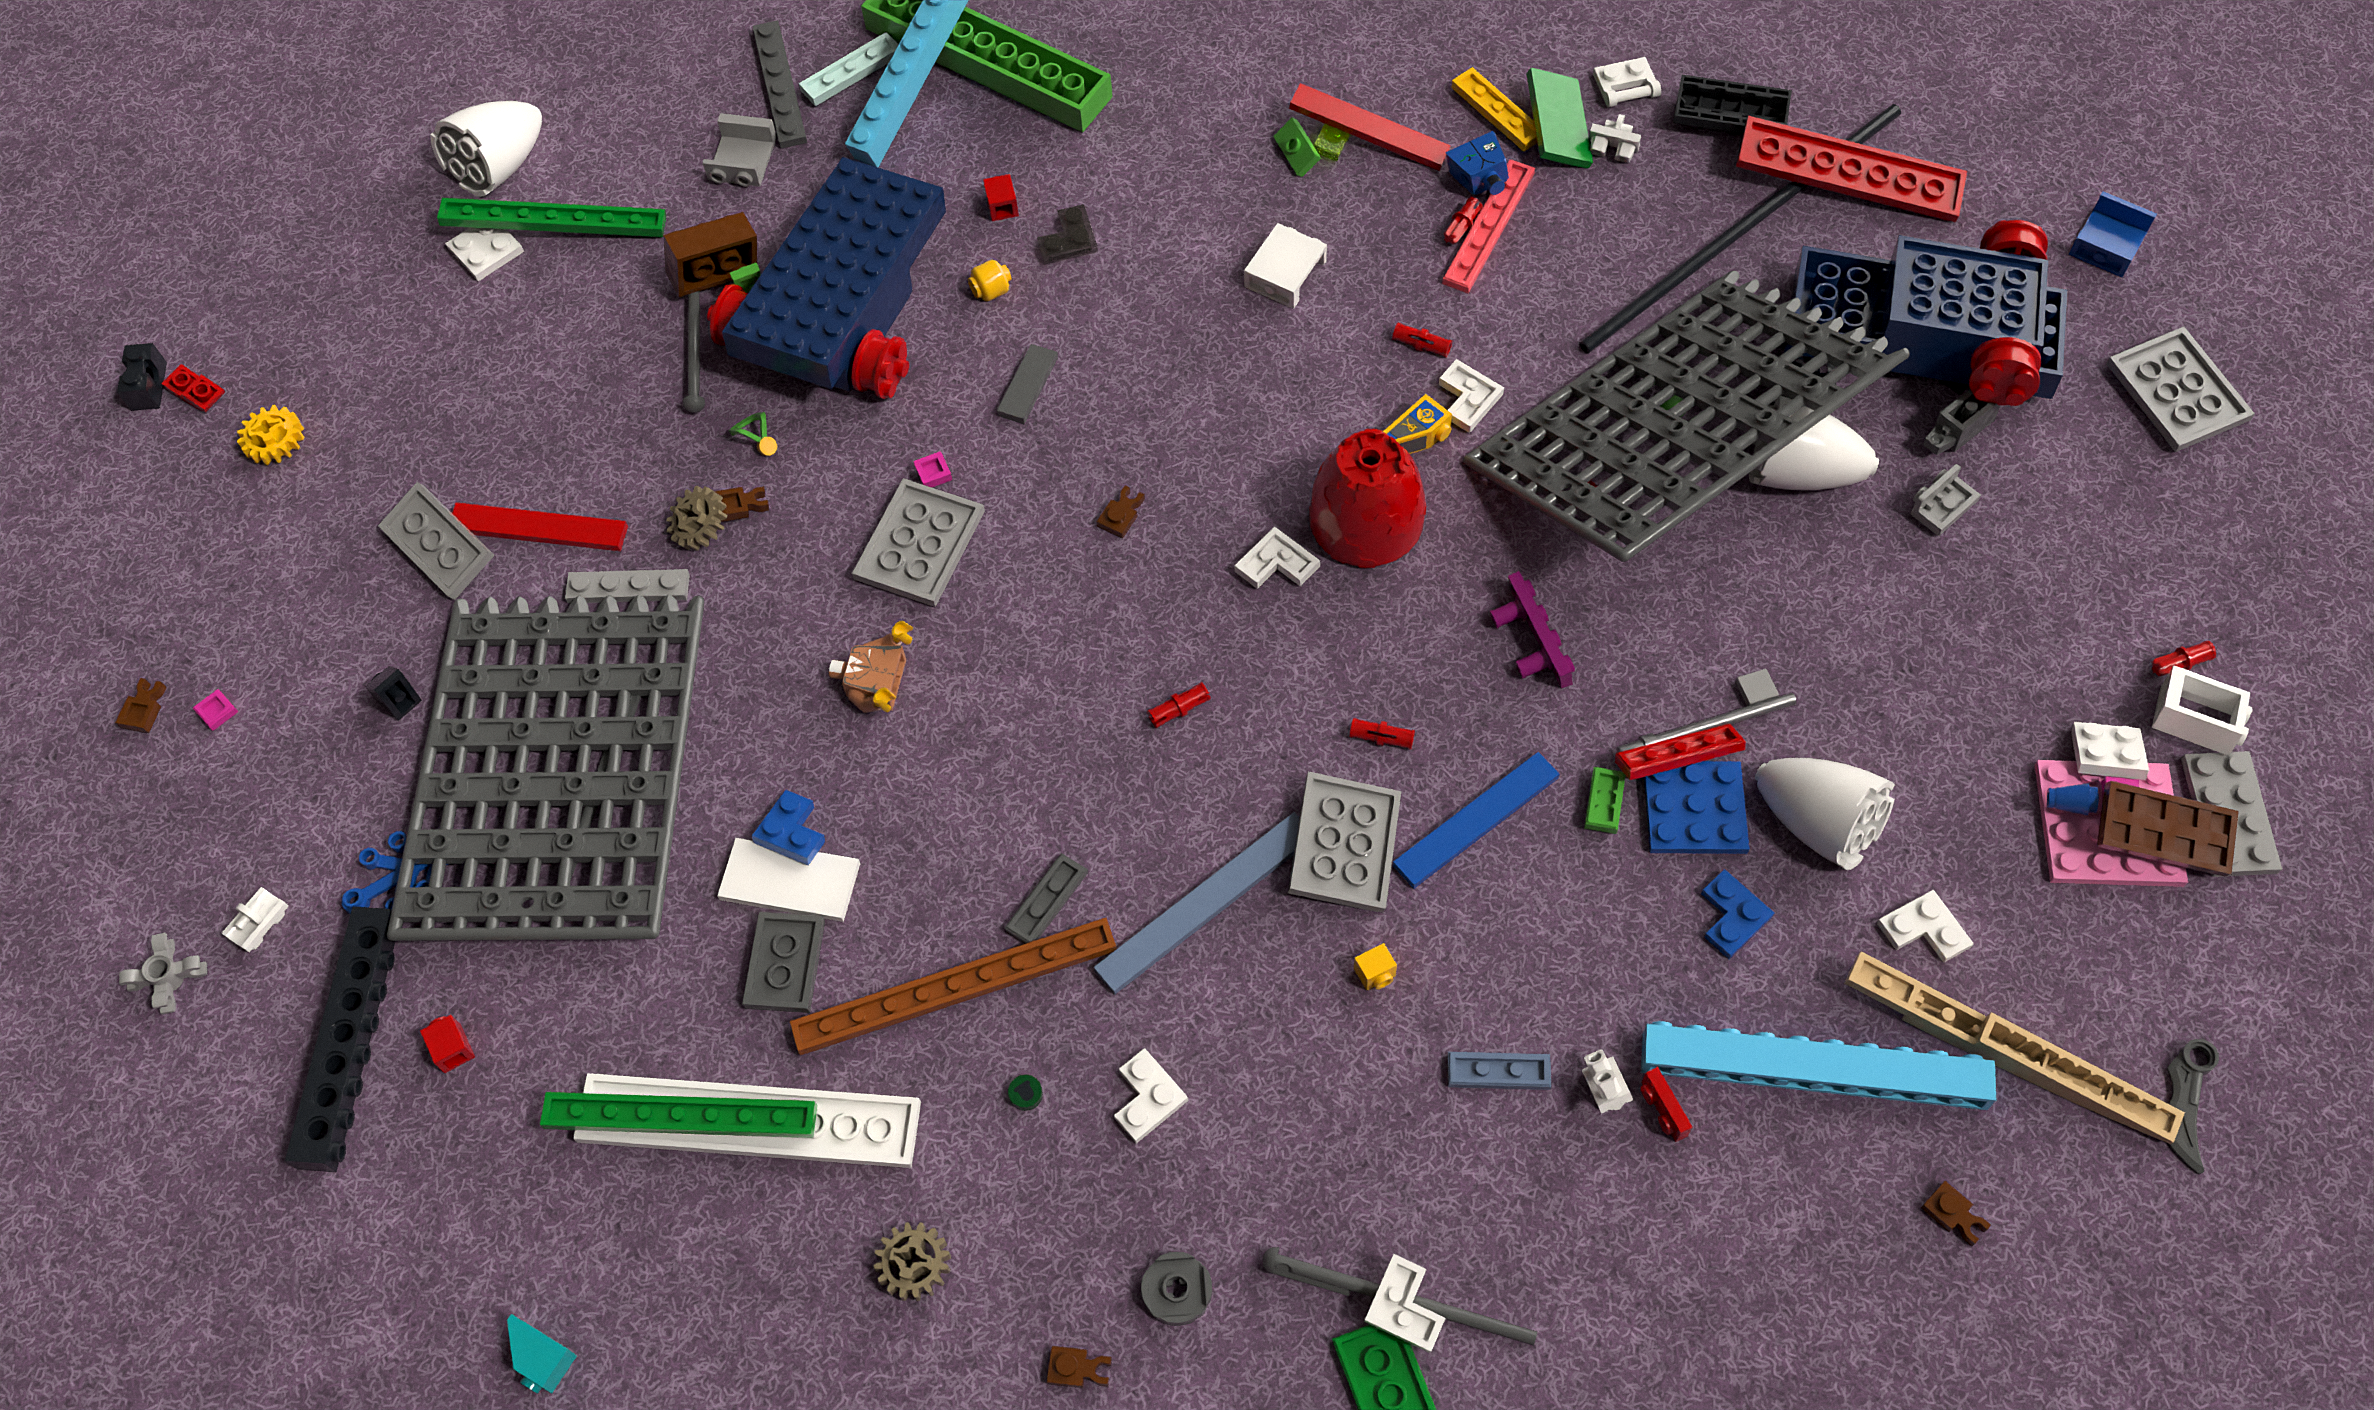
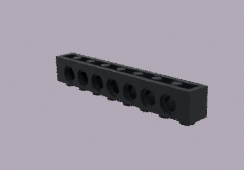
M352 907L285 1161L297 1170L337 1172L339 1162H342L345 1158L346 1144L344 1141L347 1129H351L354 1123L355 1114L353 1106L355 1098L362 1092L363 1080L361 1075L363 1067L368 1064L371 1057L369 1045L371 1035L378 1029L379 1016L377 1012L379 1004L386 997L387 985L385 981L387 973L392 970L395 962L393 949L396 941H391L387 938L391 909ZM377 940L373 947L368 948L371 942ZM369 970L368 975L360 979L361 975ZM361 1001L360 1006L357 1009L352 1010V1007L357 1002ZM353 1032L352 1037L348 1041L343 1042L344 1038ZM345 1064L343 1070L335 1074L336 1069L340 1065ZM337 1096L335 1102L326 1107L328 1101L332 1097ZM328 1128L327 1134L318 1140L319 1134Z

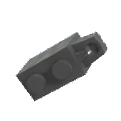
M1969 389L1939 413L1935 427L1927 435L1923 445L1935 455L1947 449L1956 452L1995 421L2001 405L1978 400L1971 389Z

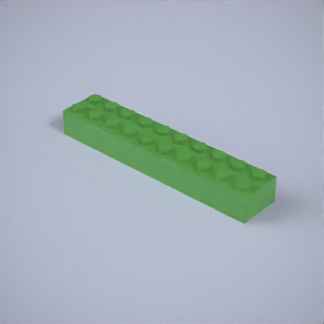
M866 0L861 5L865 27L867 30L878 35L887 32L899 44L923 0ZM968 7L964 8L936 60V63L1081 132L1085 131L1113 97L1111 74Z

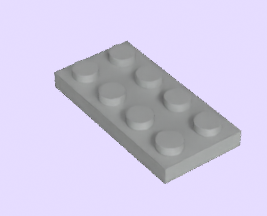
M419 482L408 491L378 525L448 597L454 600L494 557V554Z
M2231 752L2229 756L2223 753L2185 754L2181 761L2191 799L2239 811L2232 875L2228 876L2278 874L2282 870L2250 752ZM2211 873L2212 877H2220V875Z

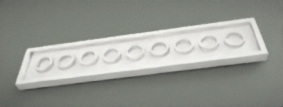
M587 1073L583 1093L815 1101L818 1106L814 1138L575 1130L573 1139L577 1143L911 1168L921 1101L919 1098Z

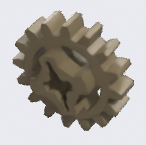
M695 486L693 492L686 489L683 499L681 497L676 498L678 505L670 507V510L674 512L673 516L668 517L666 520L672 524L667 529V532L672 534L671 540L687 550L692 548L696 551L699 550L700 544L708 547L710 538L717 540L716 531L724 529V526L720 523L721 520L727 518V515L722 512L727 507L721 501L723 497L706 486L703 489Z
M909 1222L905 1223L904 1231L901 1233L895 1227L892 1228L894 1237L891 1240L885 1237L881 1239L885 1249L875 1250L876 1257L882 1260V1262L874 1264L875 1271L883 1273L878 1278V1281L882 1286L890 1283L887 1292L891 1296L899 1290V1296L902 1301L907 1300L909 1293L913 1294L916 1301H920L921 1292L923 1291L933 1296L932 1286L937 1284L943 1287L945 1283L940 1275L941 1273H950L951 1270L947 1264L943 1263L951 1259L950 1252L942 1250L947 1246L944 1237L936 1240L938 1236L937 1230L933 1227L926 1233V1227L921 1222L916 1230L912 1229ZM907 1241H908L907 1244H905V1245H903L902 1247L898 1248L901 1244H903L904 1242H907ZM926 1243L934 1249L935 1258L925 1254ZM914 1255H916L919 1263L914 1262L911 1268H909L905 1261L912 1260ZM890 1265L900 1268L899 1281L893 1277ZM928 1274L924 1280L916 1283L919 1278Z

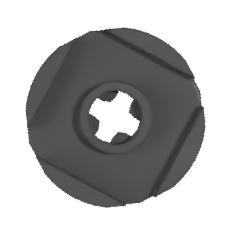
M1169 1252L1158 1257L1149 1267L1148 1271L1146 1270L1142 1278L1141 1292L1144 1304L1154 1319L1167 1325L1182 1326L1194 1322L1205 1314L1212 1298V1281L1206 1267L1192 1255L1184 1252ZM1173 1280H1180L1181 1286H1187V1291L1182 1292L1179 1298H1174L1173 1293H1167V1288L1173 1286Z

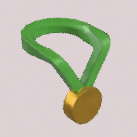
M765 412L755 413L729 429L732 436L741 434L758 442L757 449L761 455L770 456L777 450L776 441L771 437H767ZM760 420L761 437L741 428L753 421Z

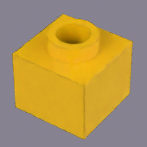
M1384 943L1354 959V970L1366 991L1373 987L1382 989L1392 983L1393 977L1396 976L1397 964Z

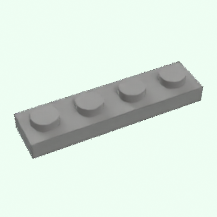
M688 569L568 572L565 599L567 603H571L574 598L581 596L587 603H600L606 596L610 595L617 602H631L634 597L640 595L646 601H661L669 594L676 600H687L690 574Z

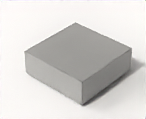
M1767 669L1743 675L1736 679L1735 683L1747 706L1779 697V693Z

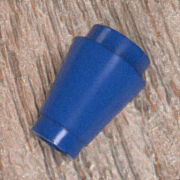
M2089 783L2048 788L2047 808L2086 816L2089 813H2097L2099 802L2098 787H2090Z

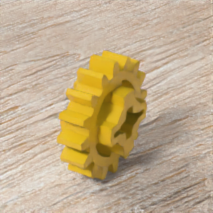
M272 405L270 411H266L264 407H261L260 414L258 415L251 412L250 417L252 419L241 422L245 429L237 430V434L240 436L237 443L246 457H251L255 463L263 460L266 465L270 464L271 459H275L280 463L281 456L283 455L289 458L292 457L290 450H299L300 446L297 441L304 440V436L301 433L304 427L294 412L290 413L287 407H283L279 411L276 405Z

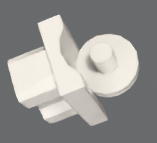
M1619 114L1617 122L1606 120L1605 126L1592 124L1590 130V151L1593 155L1604 157L1607 146L1616 147L1615 160L1629 163L1634 152L1638 153L1641 135L1632 133L1633 126L1623 124L1625 115Z
M261 887L246 905L239 903L235 908L239 912L238 915L221 934L248 952L257 949L263 942V936L271 926L278 924L284 917V911L288 908V905Z
M1598 1050L1584 1057L1588 1067L1582 1069V1072L1601 1114L1608 1110H1619L1625 1102L1633 1101L1614 1057L1607 1059L1603 1050Z

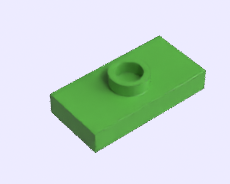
M1291 117L1273 136L1296 174L1301 177L1321 159L1297 119Z
M1594 767L1584 829L1617 834L1626 776L1623 772Z

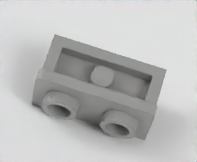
M1955 464L1949 471L1943 469L1933 480L1932 486L1929 488L1924 486L1913 498V501L1916 503L1910 514L1937 536H1940L1976 504L1981 494L1957 477L1961 470L1958 464Z

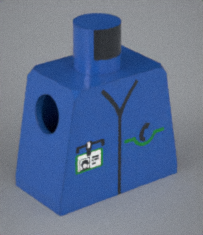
M1494 131L1446 152L1450 174L1472 195H1478L1486 190H1489L1492 195H1497L1504 190V182L1509 178L1507 162Z

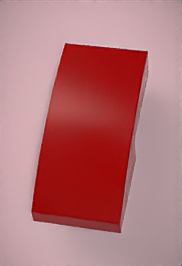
M182 364L161 383L165 390L203 412H207L225 393V390L202 374L198 376Z

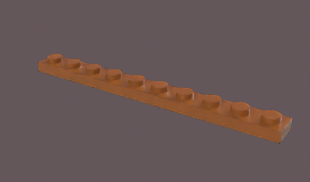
M1107 917L792 1020L790 1024L797 1050L801 1056L1112 953L1117 949Z

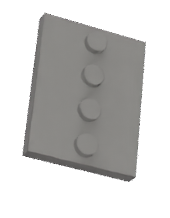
M2185 327L2113 355L2106 363L2175 452L2250 421L2255 414Z
M903 478L852 572L854 580L936 607L985 512L984 505Z
M1308 771L1303 791L1288 893L1375 912H1384L1389 888L1401 791Z

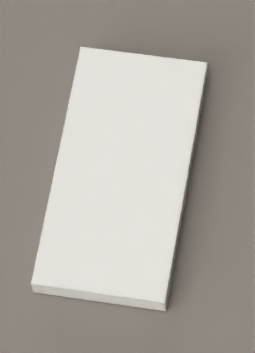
M735 838L717 896L722 901L795 914L823 916L824 919L844 922L860 861L855 858L818 852L808 866L754 844L752 840Z

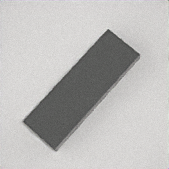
M1034 344L1030 345L997 409L999 417L1025 424L1058 359L1057 351Z
M1061 853L1006 925L1005 932L1024 944L1038 940L1086 877L1088 869Z

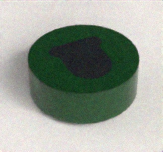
M1020 1075L1010 1083L1008 1095L1014 1107L1022 1111H1028L1040 1104L1043 1098V1090L1040 1082L1034 1076Z

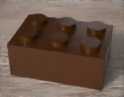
M744 212L727 215L720 219L700 223L696 226L663 235L665 273L679 297L732 281L730 272L757 263V234Z

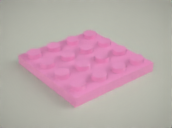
M2037 760L2034 766L2050 883L2184 887L2188 883L2186 867L2097 846L2102 810L2101 781L2105 776L2078 773L2076 761ZM2148 763L2149 772L2146 780L2135 779L2139 780L2140 788L2174 795L2169 764ZM2089 783L2090 787H2098L2099 802L2097 813H2089L2086 816L2047 808L2048 788Z

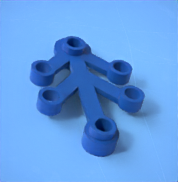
M396 831L388 838L389 846L396 853H403L407 836L404 832ZM404 839L402 844L395 846L397 840ZM366 848L361 851L359 861L366 869L381 868L392 870L393 872L363 889L354 888L346 891L342 898L343 908L351 914L352 907H369L371 899L396 886L402 858L380 855L374 848ZM375 855L372 861L366 862L369 856ZM432 864L414 865L410 887H414L419 872L429 867L426 879L418 882L415 886L428 887ZM354 896H359L355 903L350 904V900ZM394 897L386 902L385 909L392 910Z

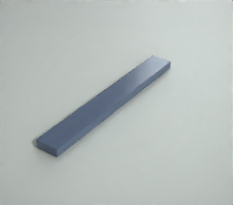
M1293 812L1094 966L1095 973L1113 994H1117L1294 855L1299 816Z

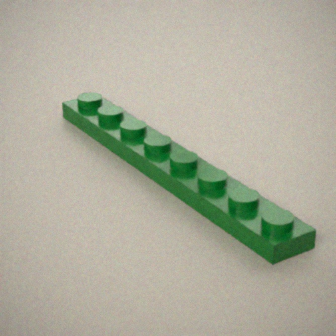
M442 198L437 219L439 226L663 237L666 211L665 209Z
M546 1092L540 1126L543 1129L814 1138L818 1105L815 1101Z

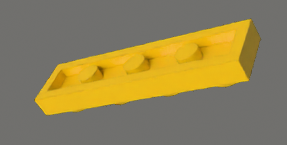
M1473 67L1452 80L1451 88L1523 152L1538 143L1534 120Z

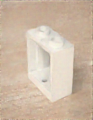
M2173 665L2161 685L2152 728L2229 756L2236 745L2241 746L2244 743L2249 728L2244 727V725L2249 720L2252 712V707L2248 706L2250 692ZM2180 697L2230 714V724L2179 706Z

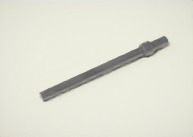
M1789 693L1657 735L1649 733L1640 736L1638 741L1618 746L1617 753L1726 724L1732 725L1796 705V697L1793 693Z

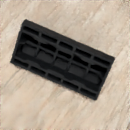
M1682 74L1673 123L1738 133L1744 132L1748 116L1787 125L1792 90Z

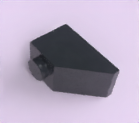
M391 666L376 674L371 682L365 686L373 698L398 721L422 701L403 673Z

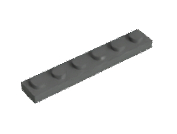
M777 20L754 25L753 31L780 147L782 149L807 143L779 22Z

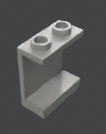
M720 113L717 122L722 137L714 160H703L708 180L719 184L724 182L735 183L744 187L750 185L761 186L777 138L772 119Z

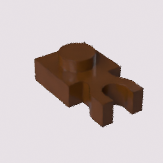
M1125 485L1121 490L1119 502L1110 500L1096 521L1097 527L1123 539L1138 517L1137 511L1134 509L1141 506L1145 500L1144 494L1139 492L1136 498L1129 499L1127 497L1130 494V487Z
M764 486L754 488L748 493H744L743 487L715 491L723 497L721 501L727 505L722 511L727 515V518L721 520V522L748 518L749 511L751 510L756 512L769 511L768 500H756L765 497Z
M140 678L137 684L136 697H127L115 723L122 729L149 733L161 709V706L156 701L163 696L167 687L162 682L156 681L154 687L148 690L151 684L146 679Z
M1944 1181L1921 1207L1948 1232L1957 1227L1963 1239L1970 1246L1975 1245L1979 1240L1978 1237L1972 1234L1971 1226L1979 1227L1982 1232L1987 1231L1991 1226L1984 1218L1974 1216L1969 1212L1974 1204L1947 1181Z
M1052 1346L1047 1384L1083 1388L1084 1379H1090L1099 1386L1109 1387V1377H1099L1096 1374V1370L1101 1365L1111 1366L1112 1357L1099 1356L1089 1360L1087 1359L1088 1351L1086 1349Z

